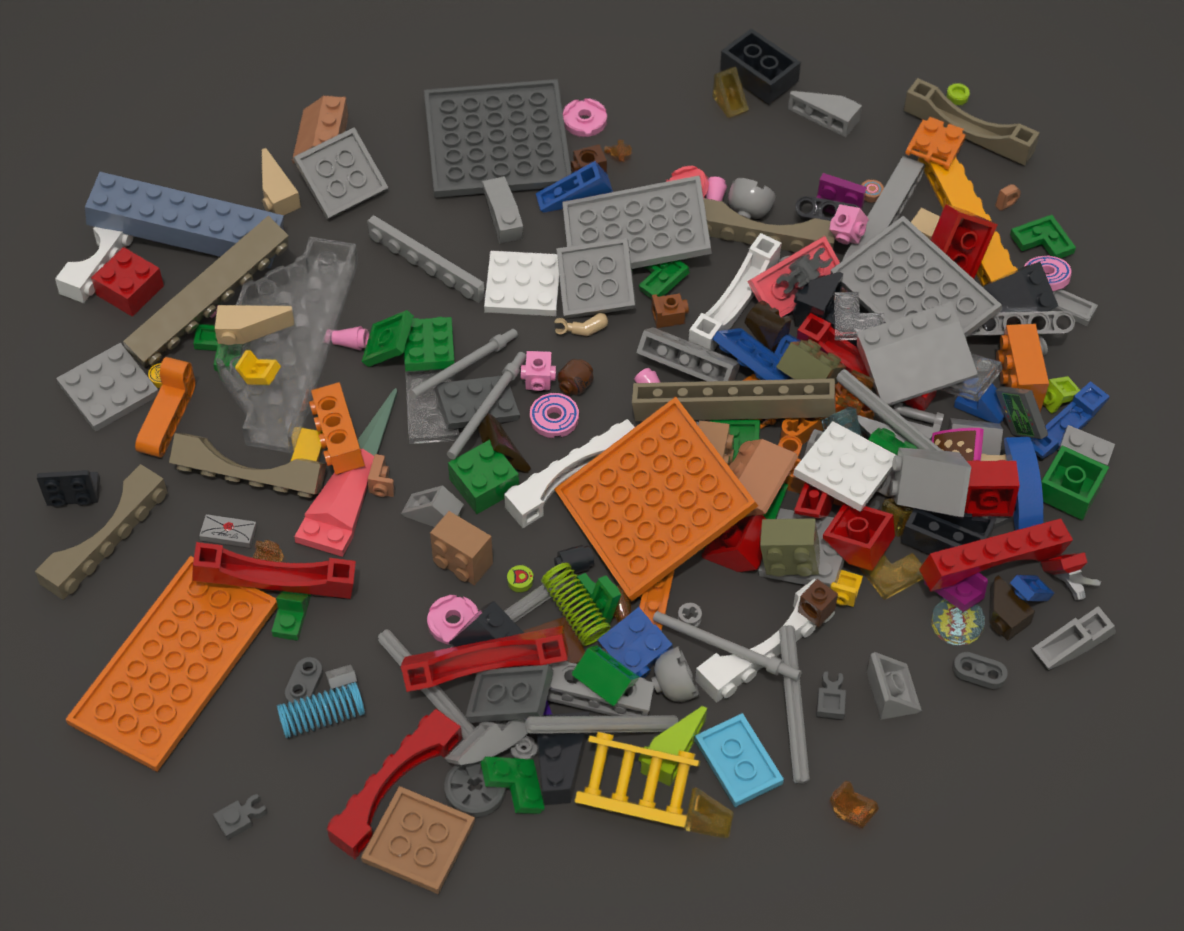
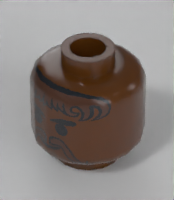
M582 359L568 361L558 372L559 388L567 395H581L593 382L594 376L591 365Z

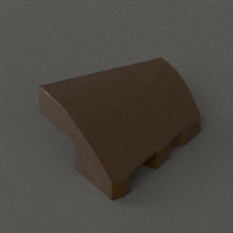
M760 301L750 310L744 323L761 344L775 353L781 337L789 334L792 320L789 316L780 317L778 309L772 308L765 301Z
M488 413L478 427L482 442L490 440L494 451L504 454L514 468L528 473L531 469L530 465L511 441L499 421Z

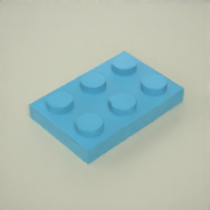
M743 713L695 735L694 741L734 807L783 784V777Z

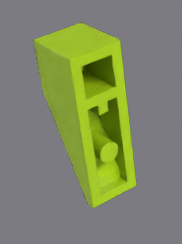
M701 706L655 737L650 746H645L644 748L678 755L679 750L689 752L695 742V735L700 733L706 721L707 708ZM641 753L639 756L641 773L648 776L652 756ZM663 758L658 781L671 787L677 775L679 762Z

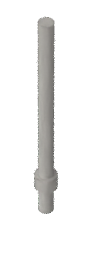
M511 329L502 335L494 336L486 345L409 390L410 397L412 399L419 397L491 352L506 347V343L518 336L517 331Z
M519 352L514 360L503 369V375L447 452V456L450 459H455L506 386L517 377L520 372L519 368L526 360L525 353Z
M656 611L653 621L766 668V671L772 674H782L796 681L801 677V670L784 664L783 660L774 656L769 658L659 611Z

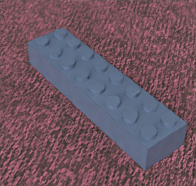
M99 172L85 205L86 225L121 231L123 234L220 257L268 215L282 229L284 225V215L104 172ZM275 255L270 259L271 262L266 268L272 267Z

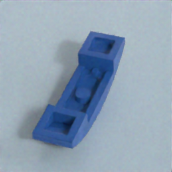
M1090 381L1074 395L1073 401L1045 425L1048 436L1043 439L1030 438L1035 453L1043 459L1058 450L1066 427L1070 425L1081 430L1103 407L1110 396Z
M1030 437L1004 438L1006 461L1017 462L1020 484L1016 500V511L1013 513L1015 531L1042 524V484Z

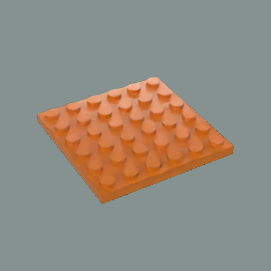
M674 397L554 489L631 601H634L758 507V504L677 397Z

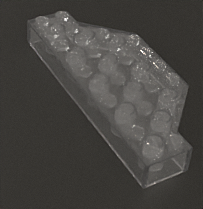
M310 237L304 255L296 258L294 263L286 267L281 265L265 273V277L255 282L250 280L243 284L236 305L292 306L295 321L293 326L245 344H221L216 357L219 378L246 415L242 430L247 446L294 453L301 428L304 426L310 408L309 401L313 400L311 390L317 388L332 343V332L337 328L358 265L356 244ZM246 350H251L257 359L277 360L281 365L270 385H249L237 372L235 366Z

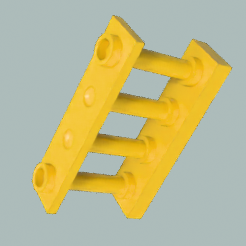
M597 732L596 737L589 736V742L598 744L589 785L585 787L584 791H577L576 803L686 827L688 815L682 814L681 804L690 765H700V760L694 759V753L679 750L678 755L613 741L614 735ZM608 746L625 750L616 792L612 793V797L602 796V790H599ZM636 752L652 756L643 799L639 800V804L628 802L629 796H626ZM663 758L679 762L670 806L667 805L666 810L655 808L656 803L653 802Z

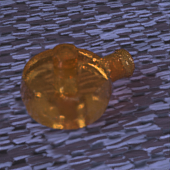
M618 140V145L606 146L604 152L612 156H619V161H624V156L631 155L632 148L631 145L624 144L623 140Z

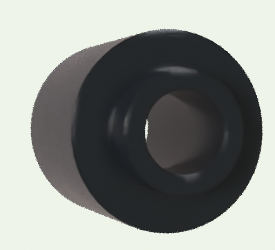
M583 545L558 551L557 557L554 558V564L557 566L561 563H570L571 570H574L575 574L589 570L590 566H594V557L589 546L583 547Z

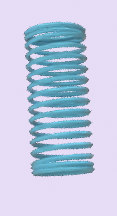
M351 682V685L348 683L347 690L342 685L341 692L338 687H336L335 693L330 689L329 695L327 691H324V699L321 693L318 692V701L314 694L311 696L312 702L306 696V704L303 698H300V706L297 700H294V708L289 701L288 710L284 703L277 705L285 737H291L287 718L293 734L297 735L293 716L299 733H303L299 714L305 731H309L304 709L311 729L314 731L310 708L316 725L320 729L316 706L323 726L326 727L322 704L329 724L332 725L327 700L335 722L338 723L334 701L341 721H344L339 696L347 719H350L345 695L353 717H356L351 693L359 715H364L365 710L357 683Z

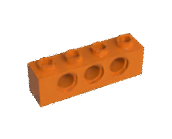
M340 382L311 390L313 400L309 401L313 416L318 415V417L314 418L317 431H323L322 434H319L322 449L328 448L327 451H323L327 466L333 465L335 475L365 466Z

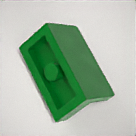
M598 645L589 647L572 672V676L612 706L616 705L627 688L634 686L639 679L638 675Z

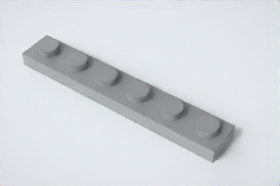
M373 215L367 221L369 236L375 242H380L393 253H398L406 258L409 263L416 264L429 275L439 278L448 287H453L460 291L466 298H471L479 303L485 297L483 281Z

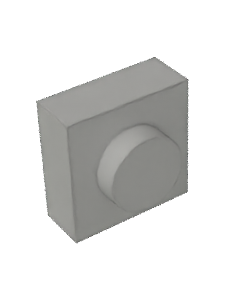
M351 664L325 672L331 689L338 687L341 690L342 685L347 688L348 683L351 685V682L357 681Z

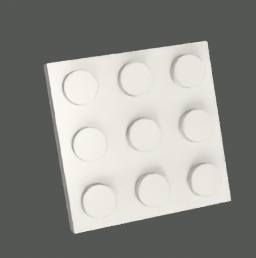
M490 251L484 312L556 316L560 279L557 254Z
M832 421L796 466L793 475L861 512L892 471L895 454Z

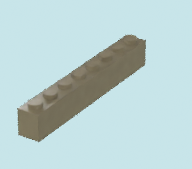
M268 215L123 341L125 349L144 368L149 365H155L162 358L161 354L168 348L170 350L175 348L181 341L179 338L186 332L188 334L192 333L198 327V322L203 317H210L217 310L216 306L219 303L230 300L235 294V289L240 285L242 287L247 285L252 280V275L258 269L262 271L270 264V259L274 255H281L288 248L289 235Z
M835 378L633 383L632 406L635 421H644L674 397H677L693 420L836 417Z

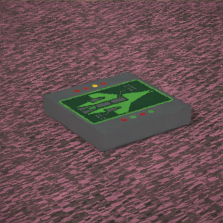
M1000 387L995 390L1012 435L1043 439L1048 436L1032 390Z

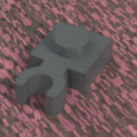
M824 672L822 678L824 688H819L816 717L844 719L846 690H839L843 683L842 673H839L837 681L832 682L828 679V672Z
M258 794L250 796L243 806L237 800L213 814L215 821L227 840L252 827L251 818H262L267 814L265 806L259 809L253 808L255 804L260 802Z

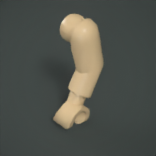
M598 313L583 323H568L563 318H557L554 323H562L565 328L555 329V332L557 334H564L566 331H571L572 334L590 336L605 328L608 324V318L604 313Z

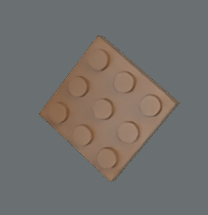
M399 786L361 856L362 862L439 894L475 824V817Z

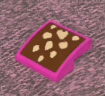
M958 428L932 433V442L943 451L959 452L966 461H981L984 429Z

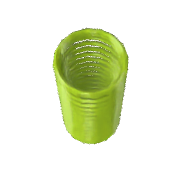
M561 563L550 569L542 577L541 583L547 588V592L550 593V597H553V601L556 602L559 610L563 612L562 614L566 617V621H569V625L572 626V630L575 631V635L578 636V640H580L582 645L586 646L598 641L601 636L610 630L611 625L605 622L606 618L602 617L603 613H598L599 608H595L596 603H592L593 599L589 598L590 594L586 593L587 589H583L584 584H580V579H577L574 570H571L570 563ZM566 568V569H565L561 574H559L557 577H555V578L549 580L555 573H557L558 571H560V570ZM575 576V578L572 581L568 582L561 588L555 590L557 586L564 583L569 578ZM578 581V583L575 586L569 588L564 593L559 594L560 591L567 588L572 583ZM581 586L579 590L575 591L567 598L562 599L564 595L571 592L576 587ZM584 591L583 594H581L571 602L565 604L567 600L574 597L579 592ZM587 596L583 601H581L574 607L568 609L570 605H572L582 597ZM587 601H590L586 606L571 614V612L575 610L577 607L581 606L583 603ZM594 605L589 611H587L583 615L574 618L576 615H578L586 608ZM597 610L592 616L588 617L586 620L577 623L579 620H581L583 617H585L592 611ZM600 615L595 621L581 628L587 621ZM600 620H603L600 624L594 626L593 628L585 632V630H587L590 626H592Z

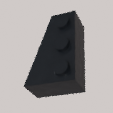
M914 508L905 525L901 543L928 554L990 538L997 517L989 516L988 519L972 517L971 513H964V517H958Z
M590 711L543 716H590ZM536 733L544 805L571 803L588 733Z

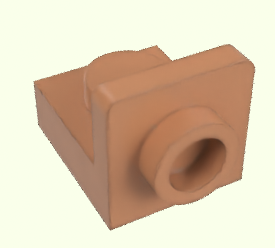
M375 454L368 476L369 493L380 497H393L395 493L394 480L388 478L389 466H386L384 455Z

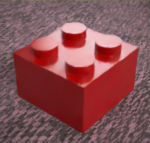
M124 247L91 277L96 296L132 317L164 287L160 268Z
M1006 460L967 461L971 466L964 513H971L972 517L1013 516L1020 487L1017 462Z

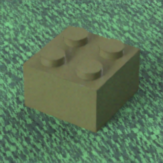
M809 339L808 341L791 342L776 368L793 379L835 378L836 384L837 375L846 366L840 363L841 359L832 353L827 355L820 350L821 346L818 343Z
M815 518L762 519L760 546L766 575L777 577L783 575H819L820 544Z

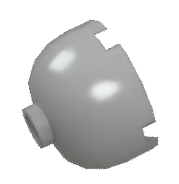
M737 178L735 182L733 181L728 195V202L732 210L752 220L766 216L775 201V193L767 186H764V189L757 187L758 182L754 180Z
M676 646L661 654L654 666L655 677L651 678L657 693L662 691L668 699L674 702H684L700 696L697 684L694 685L692 682L693 674L683 652L680 651V647Z

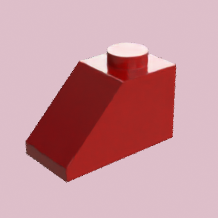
M805 482L794 509V514L816 518L827 517L835 498Z

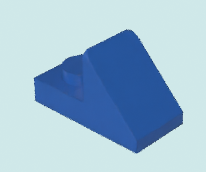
M990 381L983 391L965 385L955 400V408L989 422L1001 424L1005 418L995 391L997 388Z

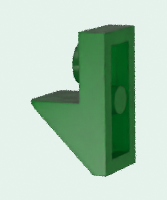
M283 591L277 596L278 611L271 631L273 637L299 640L311 594Z

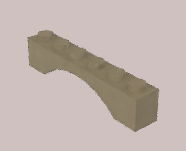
M919 78L907 91L904 106L905 112L926 121L929 117L945 122V128H947L948 124L963 128V134L966 135L965 139L1023 165H1026L1035 152L1040 132L1020 123L1011 125L995 124L975 118L954 105L937 86Z
M704 198L710 237L752 245L760 233L781 242V250L796 253L819 238L826 236L832 249H834L836 237L829 230L831 221L814 218L793 225L764 224L739 215L723 201Z
M186 433L174 434L169 463L177 464L178 470L192 472V468L200 469L202 475L216 477V473L225 475V480L240 482V478L249 480V485L264 487V484L274 485L273 490L288 493L289 489L297 490V495L312 498L313 494L321 492L327 463L301 458L272 469L250 468L237 464L225 457L207 438Z
M140 464L123 481L120 503L107 524L93 537L83 543L52 553L35 570L40 585L62 600L75 592L87 575H91L97 565L105 557L111 555L115 546L122 539L127 538L132 529L148 516L149 511L156 504L164 500L168 493L164 479Z

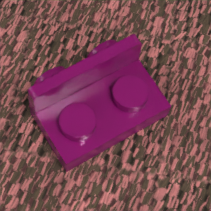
M823 173L819 181L816 198L853 204L862 210L867 187ZM828 208L825 212L835 215L836 210Z
M978 572L952 586L934 591L959 610L965 612L985 598L988 579Z

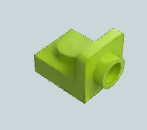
M1068 376L1049 379V386L1043 405L1050 413H1055L1062 403L1072 402L1074 395L1080 389Z

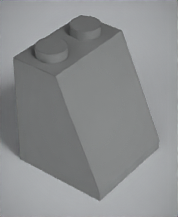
M898 448V455H895L893 458L895 476L894 480H891L889 484V495L896 504L964 517L971 466L959 452Z

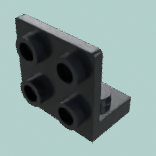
M83 470L37 474V481L47 506L59 507L68 504L87 505L89 503H98L100 480L98 472Z

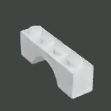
M94 227L96 243L99 246L98 251L84 261L67 262L55 278L59 294L85 303L88 297L92 296L95 292L91 277L121 248L129 246L133 241V236L123 234L121 231Z

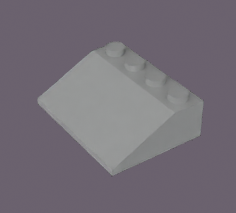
M951 301L856 332L857 348L878 397L889 406L978 377L960 320Z

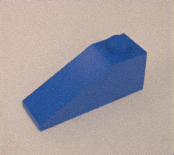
M594 161L537 192L536 196L540 210L545 213L563 209L562 202L611 193L613 190L608 175Z

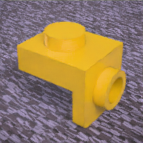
M246 350L235 366L237 372L249 385H270L281 368L277 360L257 359L251 350Z
M841 570L838 582H832L830 586L832 590L838 593L837 604L854 607L863 576Z

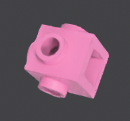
M839 204L837 212L830 222L829 230L836 237V241L842 244H859L861 237L866 231L869 219L860 208Z
M527 351L526 365H521V380H525L526 390H550L551 381L556 380V366H552L551 352Z

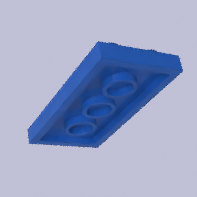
M742 328L717 331L713 337V340L719 344V348L722 351L734 355L739 364L749 367L756 372L755 375L760 380L793 379L776 368L781 358Z

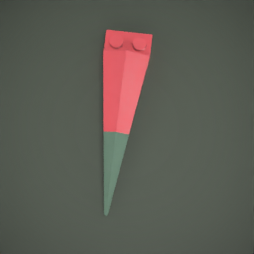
M396 388L391 392L358 439L365 466L336 475L334 472L306 511L305 518L294 536L295 543L341 557L344 556L354 536L368 486V476L375 454H378L397 397Z

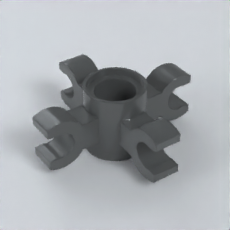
M824 247L818 249L811 260L809 254L803 255L788 267L791 271L790 274L785 273L779 276L776 280L777 284L781 281L789 283V287L783 291L785 294L790 293L797 282H799V288L804 287L810 280L816 279L820 275L817 270L819 267L826 268L831 264L832 258L826 261L820 259V255L825 251Z

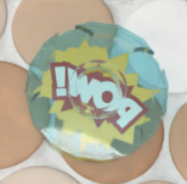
M942 599L933 609L931 624L934 632L941 640L949 644L961 646L971 644L979 638L984 629L985 616L978 604L962 612L946 599Z

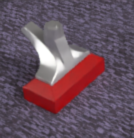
M1085 552L1064 554L1041 561L1043 571L1063 580L1073 593L1075 600L1086 598L1082 585L1100 586L1101 584L1099 580L1089 579L1081 575V569L1088 563Z

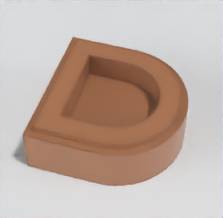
M1014 184L1001 189L995 206L1000 211L1012 206L1019 199L1021 191Z

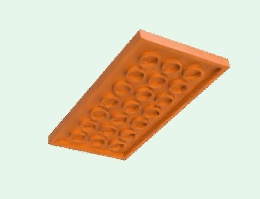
M192 556L188 558L65 719L68 725L156 772L159 771L278 607L276 598L256 588L192 581L194 560Z

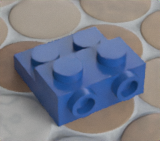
M640 607L598 639V643L608 654L641 678H645L651 672L650 667L656 663L661 654L673 648V644L657 625L651 622Z

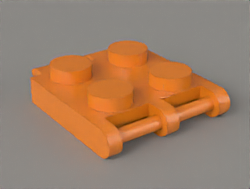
M929 117L927 121L922 120L905 154L924 158L925 162L930 163L932 161L943 165L944 169L949 170L964 143L966 136L963 134L964 129L952 124H948L947 128H945V122Z

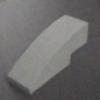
M1098 606L1079 620L1074 618L1032 649L1047 669L1050 670L1080 656L1116 633L1115 626Z
M526 719L496 721L495 723L481 722L445 759L449 763L464 765L481 761L484 757H492L499 754L528 734L525 726Z

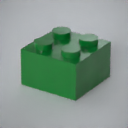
M490 440L448 462L449 480L476 515L504 500V494L511 487L519 485V474L502 453L493 450Z
M1062 445L1041 481L1043 502L1083 520L1104 483L1109 466Z

